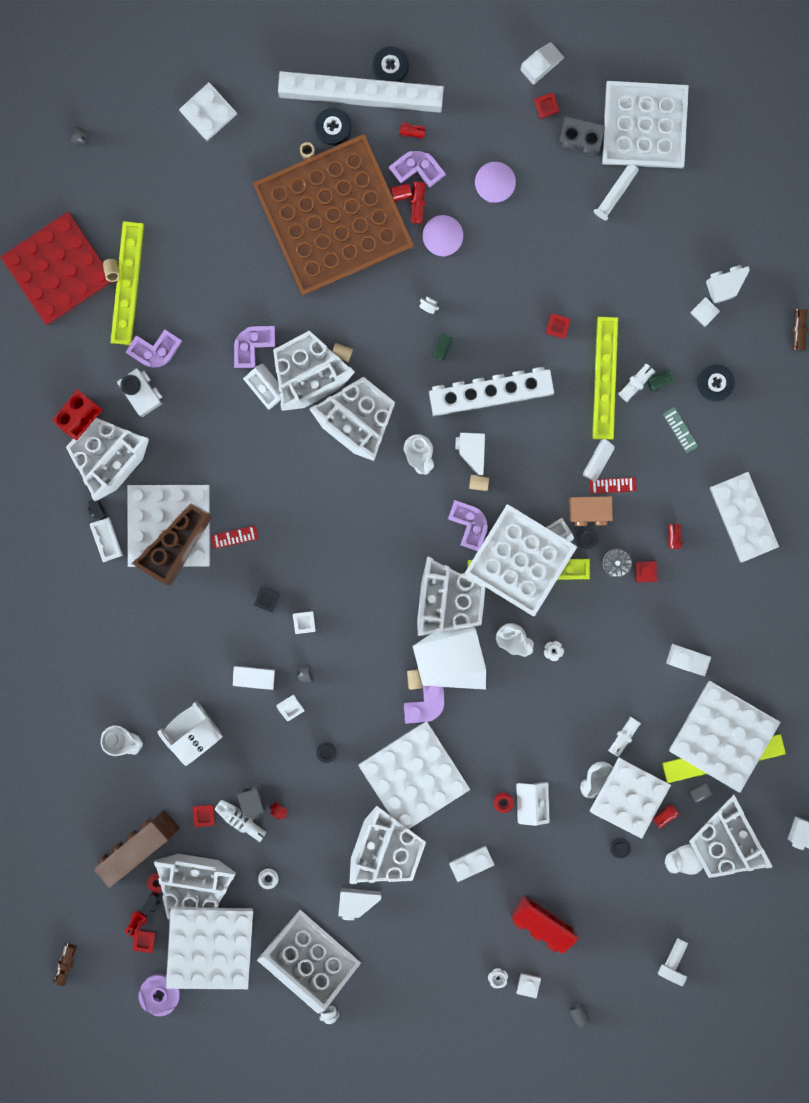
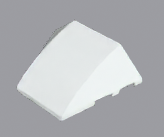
M310 331L273 349L282 411L305 408L341 389L355 373Z
M362 377L332 397L330 396L320 404L311 407L310 411L321 427L350 451L374 461L395 402L366 378Z
M95 418L77 441L73 439L66 448L76 468L79 469L85 485L88 486L93 500L97 501L116 491L144 458L149 439Z
M427 557L418 609V636L481 625L485 586L469 576L460 574L450 569L449 566H444L434 561V559Z
M474 626L432 633L413 645L423 686L486 689V667Z
M735 795L689 841L709 878L773 867L749 825Z
M376 806L364 820L351 857L350 884H357V882L375 883V881H413L426 842Z
M175 854L154 861L159 875V884H161L163 892L162 897L167 919H170L171 907L217 908L236 874L219 860Z

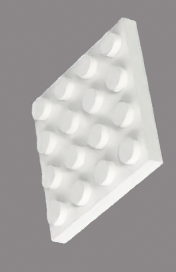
M607 81L602 164L625 166L633 164L644 167L683 169L689 85Z
M127 485L128 567H136L131 563L190 504L197 505L210 513V485ZM210 522L183 566H210Z
M507 504L464 574L532 616H535L577 546Z
M708 681L669 751L740 793L781 722L713 682Z
M427 721L358 764L390 816L408 829L470 790Z
M171 907L166 989H248L253 909Z

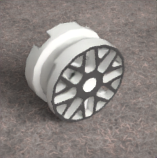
M613 549L605 554L603 567L609 575L622 577L630 571L632 560L626 551Z

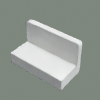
M548 782L534 784L517 783L518 823L534 826L550 823Z

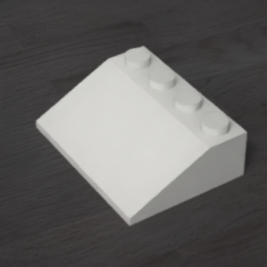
M301 910L296 913L257 959L259 963L317 1013L326 1010L361 964Z

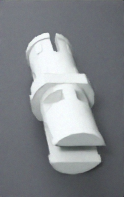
M645 364L635 377L632 376L629 379L630 382L619 392L618 395L624 401L628 402L639 389L642 390L643 384L655 373L651 368L645 374L650 367L648 364Z
M629 717L621 732L618 731V737L608 751L620 757L628 742L631 743V738L641 723Z

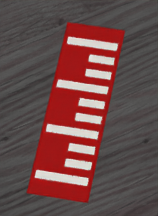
M636 477L597 479L596 482L589 480L590 494L636 491Z
M256 525L210 535L213 549L259 539Z

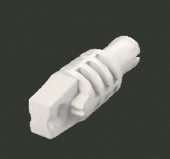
M221 800L214 809L227 823L241 833H248L258 842L263 839L258 833L263 836L267 833L266 830L252 822L253 820H250L249 817L244 818L241 809L224 800Z

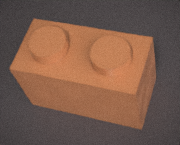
M612 496L569 498L570 522H575V526H587V522H595V526L607 525V521H613Z

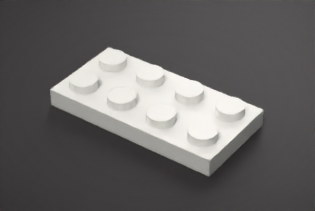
M749 472L710 487L740 562L747 561L779 547Z

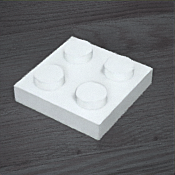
M207 83L179 109L206 141L211 139L237 115V112L210 83Z

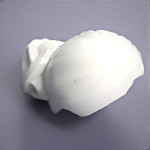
M421 434L410 436L405 441L403 448L407 460L417 473L427 475L434 467L433 460L431 459L433 454L432 443L429 438Z
M515 623L505 624L496 633L498 646L510 654L526 657L533 653L534 643L530 638L526 637L525 631Z
M110 726L101 736L102 749L111 756H120L126 753L135 755L143 746L138 735L130 733L121 726Z
M603 761L596 762L589 768L587 780H583L580 786L583 796L592 799L599 795L613 769L612 765Z
M691 844L677 848L665 858L666 867L671 873L682 872L693 875L700 872L703 868Z

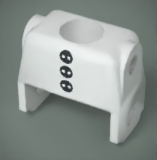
M197 701L192 704V707L174 718L164 730L160 729L158 731L160 738L185 766L198 758L223 737L208 713Z

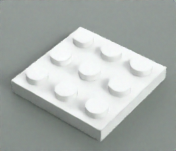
M618 758L590 812L642 838L671 785Z

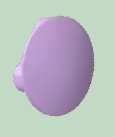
M501 162L485 164L479 169L475 178L477 192L489 203L502 202L508 199L516 185L513 171L509 166Z
M446 215L436 216L425 225L423 241L430 252L446 257L455 253L460 248L463 241V230L459 222L454 218Z

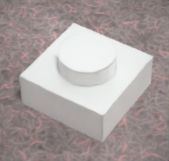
M705 297L690 313L705 327L720 311Z
M313 611L293 614L295 634L316 632Z
M294 695L276 705L287 722L305 711Z
M521 972L516 993L537 998L541 977Z

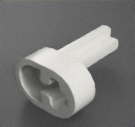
M677 938L665 965L662 964L657 973L680 986L684 985L687 976L676 971L688 945L687 942Z

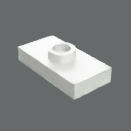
M110 517L91 523L90 527L102 561L106 562L123 556Z

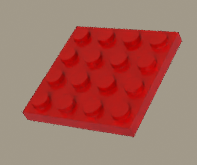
M66 212L1 256V259L46 325H49L111 283L105 278L103 262L69 212Z

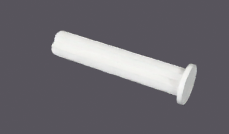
M632 164L626 167L599 208L594 210L598 217L608 220V214L639 171L635 165Z

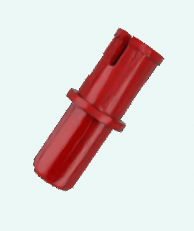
M413 182L412 200H410V204H412L411 223L421 224L423 222L424 205H426L424 201L426 183Z

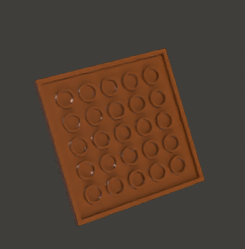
M365 134L253 183L302 296L414 247Z

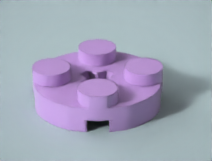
M155 974L148 977L141 985L139 991L141 1007L154 1016H165L171 1013L179 1002L180 989H166L167 974ZM157 990L164 992L165 995H163L162 1000L159 997L155 998L154 994L157 993Z

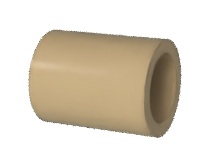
M305 142L300 146V153L304 160L315 156L314 146L309 142ZM306 148L312 150L308 155L303 153Z
M114 259L105 260L103 268L106 280L109 282L117 281L120 278L117 261Z
M335 343L332 352L341 360L349 362L353 349Z
M471 475L469 489L488 491L489 477Z
M419 669L407 671L409 689L423 688Z

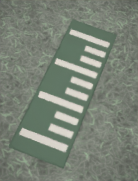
M675 407L662 414L686 454L698 447Z

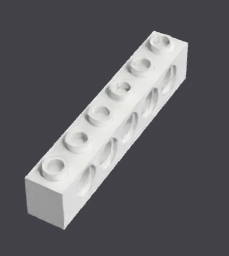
M544 367L534 368L532 373L525 374L524 370L513 372V376L510 377L500 374L492 376L493 380L485 381L484 378L473 379L472 384L466 385L464 381L452 383L453 387L445 388L444 385L432 387L433 391H429L433 417L553 395L554 389L550 369L545 370ZM527 379L535 380V389H528L525 382ZM506 383H514L516 391L514 393L507 392L505 389ZM487 386L495 387L496 395L492 397L486 395L485 388ZM472 389L476 392L474 400H468L465 397L467 390ZM448 393L455 394L456 402L453 404L447 403L445 395Z

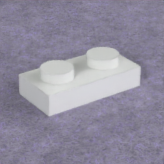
M486 846L449 862L457 882L494 866Z

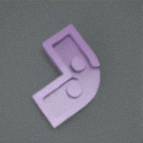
M410 151L389 166V170L400 184L404 183L415 173H418L430 188L446 176L430 154L421 151Z
M275 326L248 327L238 335L234 343V368H255V348L275 347Z
M164 329L155 345L152 346L136 335L125 353L148 367H161L171 360L181 345L182 340Z
M454 500L448 520L467 526L460 545L479 551L487 532L486 518L478 508Z
M423 686L424 701L405 702V724L429 722L436 719L444 708L443 687Z

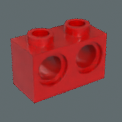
M77 389L53 418L52 422L77 441L103 409Z

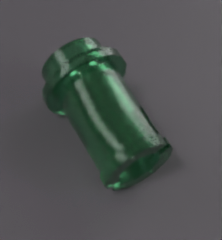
M442 333L441 337H438L439 342L432 356L445 360L444 358L450 344H453V337Z
M670 370L656 377L651 376L647 380L651 391H659V388L675 382L673 373Z

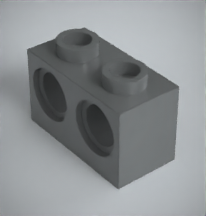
M565 117L558 145L568 151H574V149L582 150V153L585 155L593 156L594 153L598 154L605 126ZM566 132H575L576 138L573 140L567 138ZM589 135L594 136L596 143L589 144L586 141V137Z
M260 783L240 789L237 796L243 817H249L250 820L261 817L267 806Z

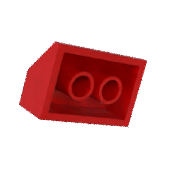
M527 896L523 897L511 915L512 920H514L513 924L521 930L526 928L531 932V937L539 942L542 939L548 943L547 947L555 953L559 951L564 954L579 939L575 929Z

